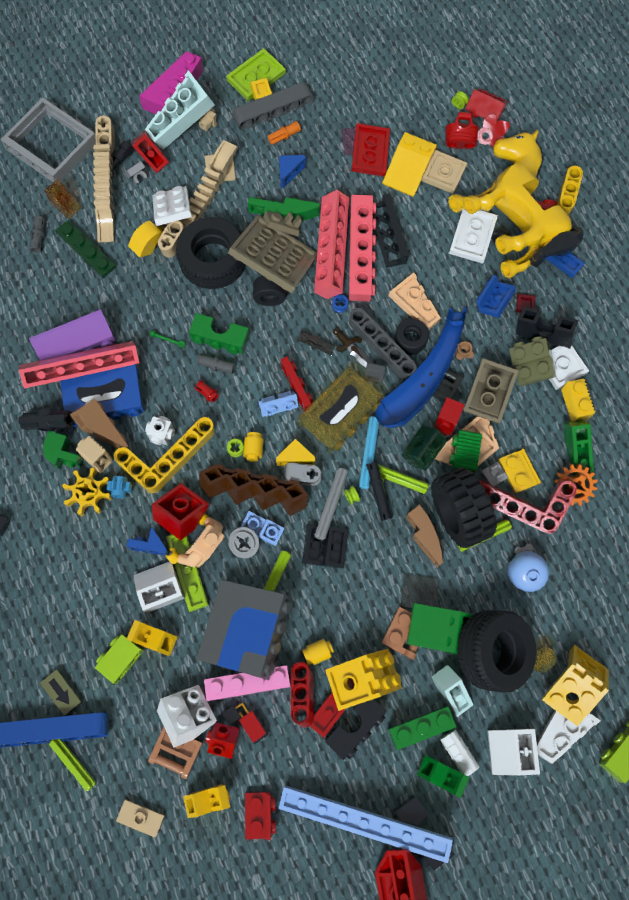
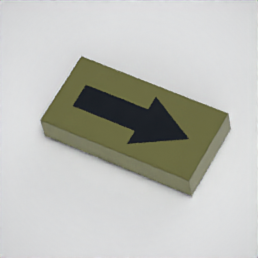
M58 669L40 682L64 716L68 715L82 703V700Z

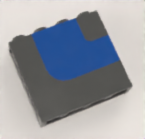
M221 580L196 660L269 681L275 669L274 662L281 648L280 641L282 634L286 630V621L288 614L292 610L293 599L282 593Z

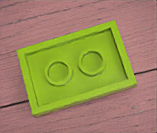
M263 48L226 76V81L249 102L254 98L250 87L251 82L267 78L270 86L286 74V69Z

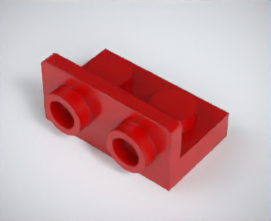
M271 792L245 793V840H271L272 834H276V821L271 820V811H275V797H271Z

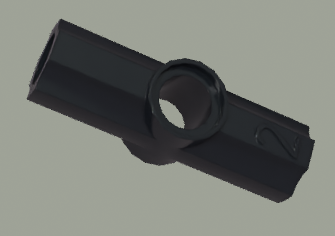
M39 409V412L23 413L19 417L18 423L21 429L55 431V429L71 428L75 421L70 415L72 411Z

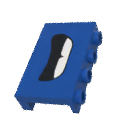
M136 364L61 380L64 411L73 412L95 398L96 401L102 404L107 417H110L112 420H118L121 416L125 415L130 417L139 416L140 413L145 411L142 405L138 379L140 377ZM76 422L72 425L73 427H79Z

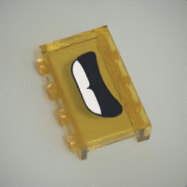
M349 366L298 417V424L302 428H307L326 445L330 453L334 450L338 451L344 445L343 441L347 436L351 438L357 431L356 427L360 423L362 425L365 424L370 418L369 414L372 411H376L377 407L381 404L383 395Z

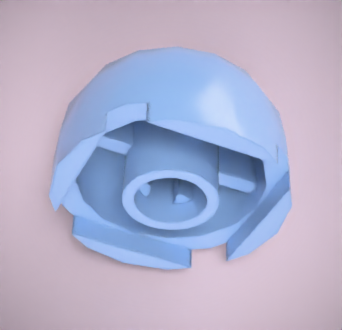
M533 551L517 553L508 564L507 573L510 581L516 588L524 592L540 590L549 579L547 562L542 556Z

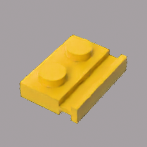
M524 449L498 459L500 466L508 476L507 480L514 494L541 483Z

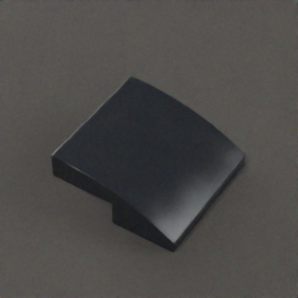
M307 524L302 564L343 569L348 529L330 526L326 538L320 540L315 538L318 525Z

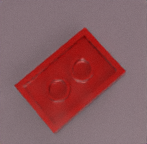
M356 123L351 165L352 172L385 177L390 135L389 128Z

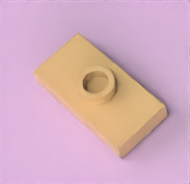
M125 799L116 822L156 838L165 815Z

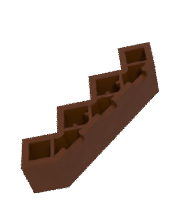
M215 464L199 472L200 487L209 499L226 491L236 505L253 497L262 510L280 502L289 516L307 507L308 494L296 480L290 479L285 481L278 479L277 476L251 474V471L239 468L232 470L224 468V465Z

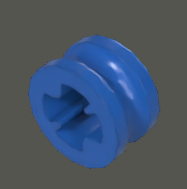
M336 295L332 300L333 310L338 313L346 311L349 303L347 297ZM337 301H343V306H337Z

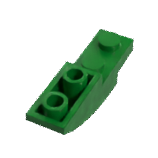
M249 197L248 212L264 215L266 211L276 212L285 218L290 212L293 215L292 220L296 219L297 215H300L301 220L304 221L319 216L320 203L286 197L284 203H280L278 201Z

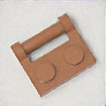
M399 607L381 644L411 660H415L417 656L415 653L418 647L410 645L408 650L403 648L408 637L412 613Z
M163 727L148 762L153 765L157 763L180 774L182 778L187 780L203 742L194 739L173 747ZM161 749L186 760V765H180L159 755Z

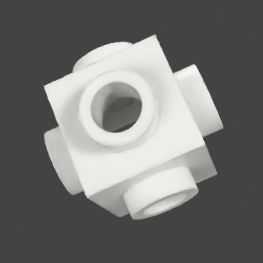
M153 416L151 422L147 423L145 432H147L146 434L150 442L156 445L164 444L168 446L169 441L173 439L175 429L170 419L159 416V418Z

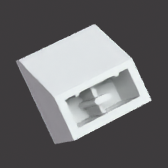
M170 561L133 575L142 610L146 613L185 599L174 566Z
M199 685L161 698L157 713L173 747L194 740L217 721Z
M535 729L487 730L492 775L540 774Z

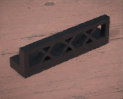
M386 194L383 195L382 202L376 203V208H383V215L380 217L373 214V219L379 220L378 222L376 220L375 232L385 266L388 268L407 264L408 252L391 196ZM381 222L388 225L386 232L379 229L378 226ZM385 237L393 241L391 247L383 244ZM392 252L397 255L398 260L389 262L387 256Z

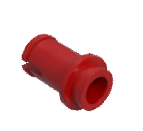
M203 380L196 384L195 390L206 397L208 402L211 401L213 403L219 397L218 390L212 389Z

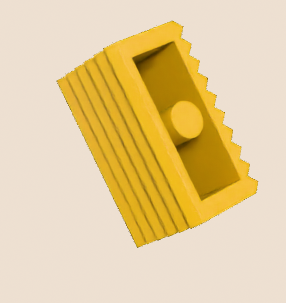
M585 379L566 382V385L561 389L571 421H588L596 412L594 407H592L593 404L591 403L592 400H590L589 390L585 386L587 384Z

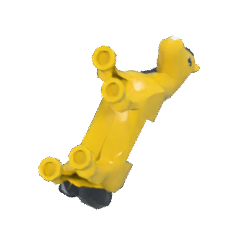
M538 130L532 134L522 132L510 138L497 140L493 147L494 156L514 164L506 168L497 177L491 188L485 192L467 197L455 194L451 195L448 200L450 208L456 213L463 209L469 214H474L479 210L489 211L495 205L523 232L521 235H502L496 239V248L504 255L512 250L516 252L521 251L524 247L528 246L527 253L520 259L506 260L501 263V271L507 278H512L517 273L524 272L531 265L537 268L549 256H562L571 253L581 244L584 232L580 227L571 224L570 217L560 205L553 206L544 211L531 196L538 187V175L544 161L542 148L539 147L536 141Z

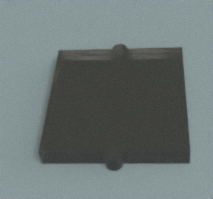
M404 574L403 586L400 589L402 593L400 607L412 609L413 603L436 607V600L439 596L437 593L438 578Z

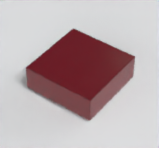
M517 294L516 312L521 313L523 307L535 309V296Z

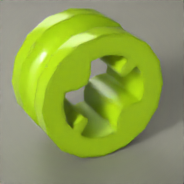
M458 91L451 101L455 107L463 109L469 102V98L464 92Z
M232 439L227 443V451L230 456L239 457L243 454L244 445L241 440ZM233 444H235V446L239 444L238 452H236V450L232 452Z
M350 486L349 490H343L350 505H353L354 501H360L358 493L353 486Z

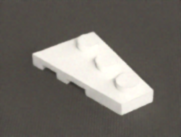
M554 710L537 741L538 756L553 764L571 748V745L579 738H582L589 729L601 720L589 713L576 726Z

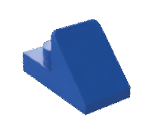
M151 527L148 542L142 537H135L127 541L126 547L130 550L164 556L169 555V551L153 527Z

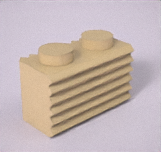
M91 436L83 438L78 443L76 448L78 453L100 474L113 462L106 449Z

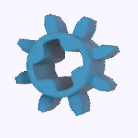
M114 476L112 481L107 482V490L111 493V497L122 499L126 498V493L131 494L132 484L128 482L127 477Z

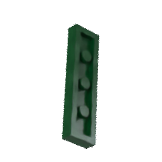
M69 219L55 230L56 234L103 279L117 268Z

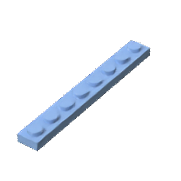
M287 785L283 788L279 805L281 810L402 849H409L411 852L445 863L449 861L453 842L452 837Z

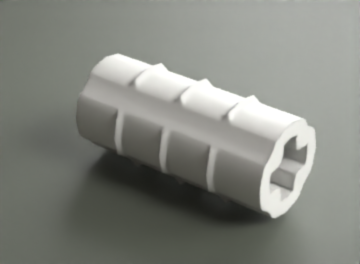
M456 729L440 738L445 750H447L462 774L469 776L479 769L478 763Z

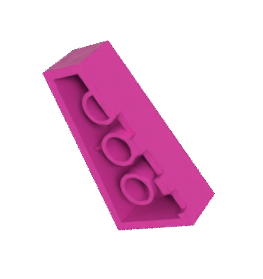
M186 51L139 95L142 109L154 114L161 111L165 106V101L175 93L176 86L179 83L181 84L186 78L185 74L188 70L198 80L203 72L202 58Z

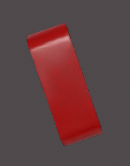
M298 662L291 669V719L300 727L307 728L314 721V673L307 664ZM305 669L307 671L306 675L303 678H299L300 671ZM306 690L305 698L299 699V693ZM306 711V718L303 721H299L300 713Z

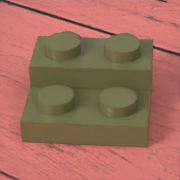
M535 337L532 339V342L527 344L518 342L513 345V348L509 349L512 365L516 370H519L517 374L519 386L557 377L550 344L546 338Z

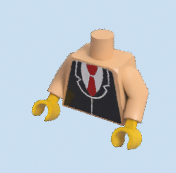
M204 513L199 524L205 526L185 553L179 554L175 548H170L169 550L172 554L165 555L171 564L178 562L190 567H200L210 558L223 540L222 524Z

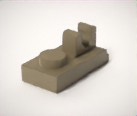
M265 212L263 218L268 228L299 236L298 227L302 222L300 215H297L296 219L292 220L293 215L290 212L286 218L276 212Z

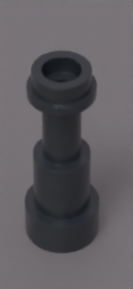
M126 141L119 145V150L113 156L112 176L114 175L113 171L134 152V148Z

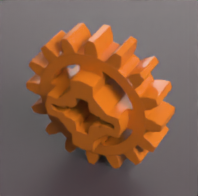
M569 464V469L562 467L563 473L557 472L556 474L559 476V479H554V482L558 483L562 478H569L573 482H577L582 488H577L576 494L583 493V495L574 497L570 505L573 506L577 502L579 506H582L583 500L588 503V497L595 496L592 490L598 489L593 486L594 483L598 482L597 479H592L595 475L594 472L587 473L589 468L585 466L582 469L581 464H577L576 468L573 464ZM578 472L575 476H567L570 473ZM586 479L588 481V488L585 486ZM566 484L565 493L571 490V484Z

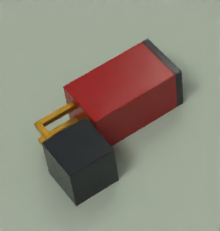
M243 703L237 707L232 706L222 713L229 725L240 719V723L254 745L268 735L254 712L251 711L249 713ZM243 706L247 715L243 716L241 712L237 711V708Z

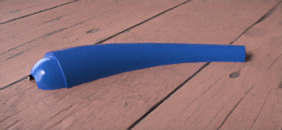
M467 307L462 312H455L449 308L444 329L427 359L407 380L381 400V404L375 411V417L383 427H403L423 409L437 391L451 366L458 348Z

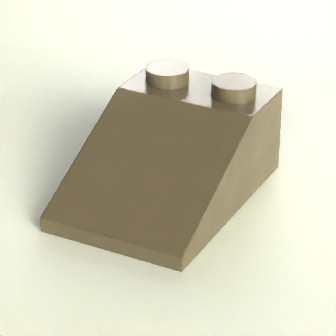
M482 358L464 412L500 424L519 370Z

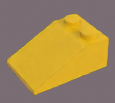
M405 132L397 146L382 184L414 197L437 145Z

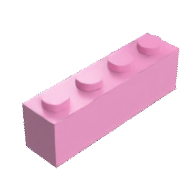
M287 665L275 667L269 681L245 673L204 679L206 700L214 701L289 688L290 681Z

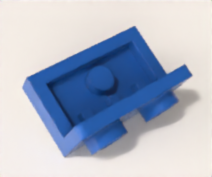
M493 275L487 281L483 292L477 297L476 303L479 312L499 318L516 292L515 286L499 282L497 275Z

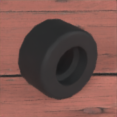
M260 276L253 282V299L256 303L264 306L280 305L286 299V290L273 281L268 280L265 276Z
M413 318L406 319L397 327L394 340L406 354H418L426 347L429 331L422 321ZM406 332H414L418 335L419 339L413 342L405 338Z

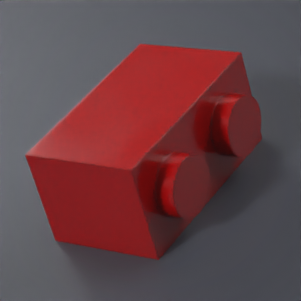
M446 397L433 429L439 435L451 436L465 404Z

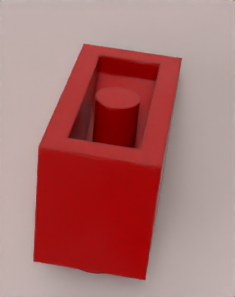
M146 130L132 141V146L156 173L169 163L161 148L154 143Z

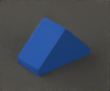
M305 155L279 156L280 187L284 188L306 167Z

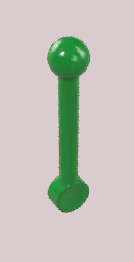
M154 330L149 332L151 337H158L174 343L180 348L185 347V342L182 340L176 341L160 335Z

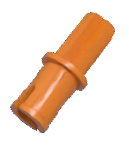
M294 121L286 127H280V130L268 135L269 143L274 145L284 139L288 140V137L300 132V125L297 121Z

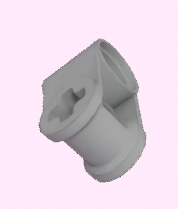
M298 463L286 464L285 481L290 479L296 480L300 485L316 486L321 482V471L317 466ZM312 472H314L316 475L314 476V479H310V475Z

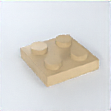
M436 150L422 177V181L454 194L468 163Z

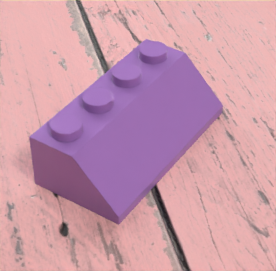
M101 309L29 338L39 360L102 348L116 343Z

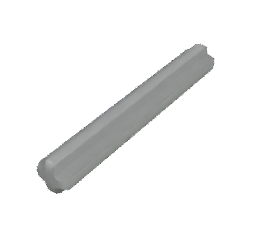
M339 468L336 472L315 532V538L324 540L327 536L348 474V470L344 468Z

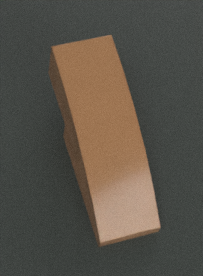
M418 505L406 516L408 522L417 531L412 538L438 568L443 563L439 539L428 515Z

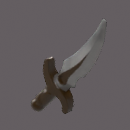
M338 328L333 330V334L344 344L342 347H336V351L344 352L348 350L350 355H353L364 367H366L367 363L375 364L362 349L355 346L354 343H361L362 339H348Z

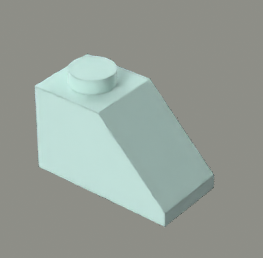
M448 665L432 676L437 689L457 717L473 706L461 678Z

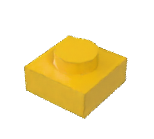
M267 78L250 83L255 100L272 94Z

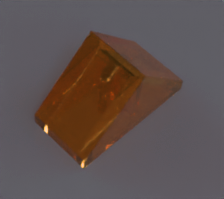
M58 179L53 181L44 190L50 204L68 219L82 208Z

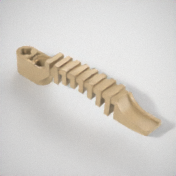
M103 115L98 117L95 122L96 145H94L95 152H93L95 159L93 160V165L95 166L93 168L95 174L93 176L95 182L93 187L95 190L94 205L98 243L114 242V213L112 212L114 205L111 202L113 201L111 194L113 193V188L110 184H112L111 170L113 159L111 154L115 150V130L110 118Z
M223 140L209 162L211 169L206 167L204 170L207 177L202 176L201 178L203 185L199 183V192L195 191V199L192 197L190 199L192 217L167 224L158 240V246L165 257L175 256L176 244L180 233L190 223L201 219L203 213L207 210V206H210L211 200L216 196L215 193L220 189L219 186L224 182L223 179L226 177L230 161L238 149L236 145Z

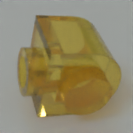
M544 647L536 650L537 655L534 666L536 672L546 673L556 663L555 652L550 648Z

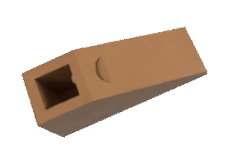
M95 398L70 414L82 431L116 449L129 447L124 435L117 431L114 421L107 417L102 404L96 401Z

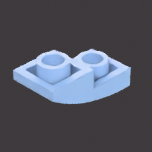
M250 511L247 512L240 527H248L251 530H255L259 539L276 546L284 530L278 524L268 519L265 520Z

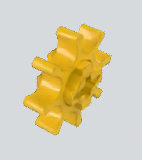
M95 468L90 469V474L86 478H82L77 470L73 471V474L77 477V482L72 486L62 485L66 491H72L73 493L70 499L64 501V504L70 507L74 503H79L80 508L77 513L80 516H84V511L88 506H93L94 510L100 514L101 509L98 507V501L102 498L112 499L109 493H102L103 486L110 480L104 477L101 481H96L95 475L97 471ZM89 489L92 491V492H90V493L87 492L86 494H84V493L82 492V491H88Z

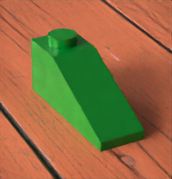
M583 420L564 422V438L570 464H573L575 468L577 464H581L582 469L585 466L589 468L587 473L594 472L591 424Z

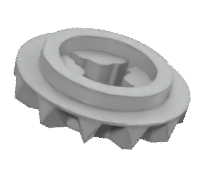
M248 527L235 529L229 537L230 550L240 558L252 557L257 553L260 546L259 536L256 535L255 530H251ZM249 537V538H248V541H247V543L249 544V546H248V545H245V546H243V547L240 548V546H241V544H242L241 538H242V539H245V538Z

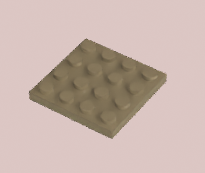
M259 215L254 218L228 251V254L236 260L243 262L252 270L262 274L268 280L273 281L290 293H293L317 257V252L289 234L268 228L265 220Z

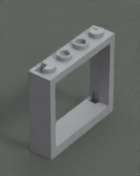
M42 97L1 138V141L7 151L58 185L94 148V145H96V134L90 127H85L80 120L72 118L68 112L60 110L53 102L50 103ZM47 114L84 139L56 169L18 144Z

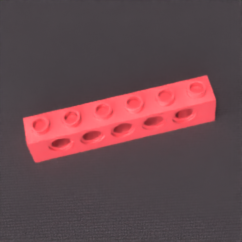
M339 190L323 196L321 201L314 293L326 299L343 293L349 197Z
M351 195L349 301L370 302L371 296L375 295V285H372V279H375V268H372V262H375V251H372V246H375L376 235H372V230L376 228V219H373V214L376 213V203L373 202V195ZM359 247H365L366 249L361 250ZM359 263H364V264H366V266H363V267H362V266H360V265H358V264H359ZM363 279L366 283H360L358 280Z

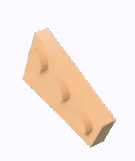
M413 272L392 289L388 296L411 318L422 321L429 331L440 321L441 317L431 300H428L423 286L419 285L416 280L417 276Z

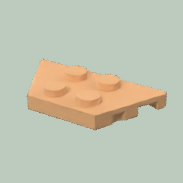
M476 417L462 429L482 434L478 466L499 449L489 420ZM452 438L436 450L431 457L452 466V464H449L450 453H454L455 446L451 445Z

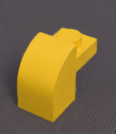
M150 220L146 221L133 233L128 247L139 257L151 255L165 227L163 225L156 226Z
M134 620L126 640L170 656L178 637Z
M222 784L183 796L188 818L199 817L213 811L230 808L229 792L226 790L225 785Z

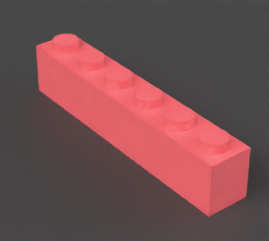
M133 341L21 364L19 365V372L25 389L139 364L136 346Z

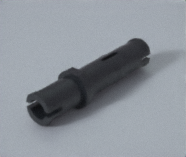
M378 461L366 464L370 477L369 485H372L380 520L391 519L393 516L390 511L383 484L385 481L381 477Z

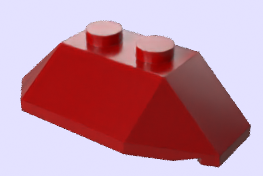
M409 849L387 850L375 871L379 900H427L421 865Z

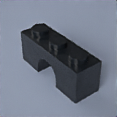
M523 307L518 318L516 335L530 339L543 337L550 344L571 349L576 337L579 320L560 316L557 324H548L542 320V311Z
M374 699L357 704L352 709L360 718V726L356 731L349 733L338 725L325 740V743L343 760L346 757L350 759L357 751L356 745L360 741L364 743L372 734L369 730L374 725L378 727L386 718L383 715L386 711Z
M412 795L394 809L396 815L393 818L420 827L421 822L429 814L417 796ZM452 849L450 852L449 859L455 855ZM421 854L419 855L425 867L427 868L430 865L433 871L445 863Z

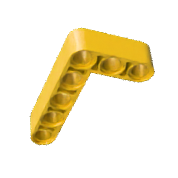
M208 417L200 418L151 468L126 447L118 448L114 452V459L147 492L157 493L214 435L215 428L213 422ZM205 425L210 426L208 431H202L201 428ZM190 439L197 440V442L194 445L188 444V441ZM176 453H184L181 458H174ZM123 455H129L126 461H120ZM170 466L168 472H161L162 467ZM137 467H142V471L139 474H134V470ZM150 480H156V484L154 486H147Z

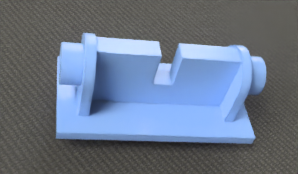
M294 391L278 394V399H275L273 395L261 398L258 401L262 417L298 407L297 395Z

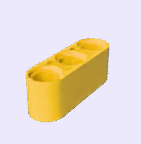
M578 166L568 168L557 200V205H560L568 215L576 203L583 176V171Z

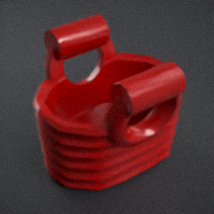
M458 112L455 122L445 127V145L447 147L472 149L477 146L479 127L473 124L471 112ZM459 120H469L468 126L466 123H459Z

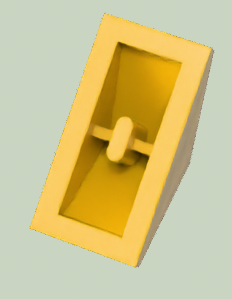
M295 439L276 457L277 466H286L287 463L315 465V456Z

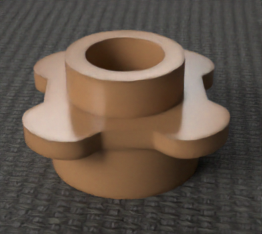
M463 341L459 343L456 350V358L458 360L473 358L474 353L472 352L471 342Z

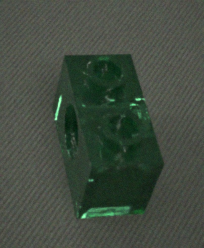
M422 425L401 456L410 466L426 471L447 440L438 429Z

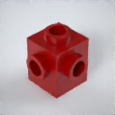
M216 722L213 730H208L205 743H209L207 753L232 759L240 728Z

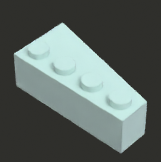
M189 70L185 74L186 78L183 82L176 86V91L172 97L165 101L164 108L157 112L145 129L154 143L162 150L215 106Z

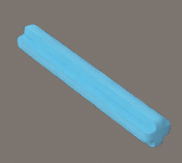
M370 416L359 482V488L369 489L370 477L366 464H371L374 460L379 422L375 416Z

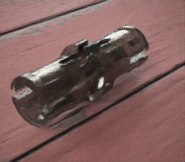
M301 330L297 341L311 346V349L320 350L331 356L335 348L334 344L322 340L320 336L315 337Z

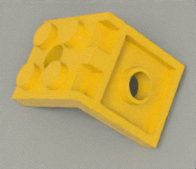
M574 645L569 651L568 667L543 695L542 700L578 726L609 691V669ZM570 692L576 693L579 698L575 701L569 700L566 695Z
M389 649L370 653L325 670L338 711L402 689L401 678L396 672L394 658ZM348 678L354 681L353 689L349 688L347 684Z

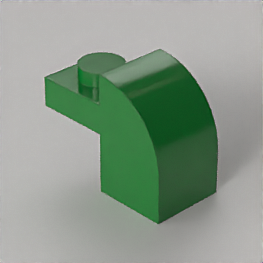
M48 431L43 443V453L54 467L60 469L62 463L69 468L81 467L84 461L79 455L67 452L71 443L67 436Z
M426 755L417 772V776L459 798L462 797L470 778Z

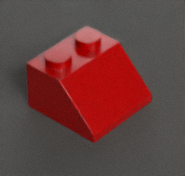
M481 88L473 90L465 110L471 112L472 117L477 118L480 116L484 119L494 113L497 121H499L509 101Z
M180 483L152 503L153 520L181 541L196 529L209 507V503Z

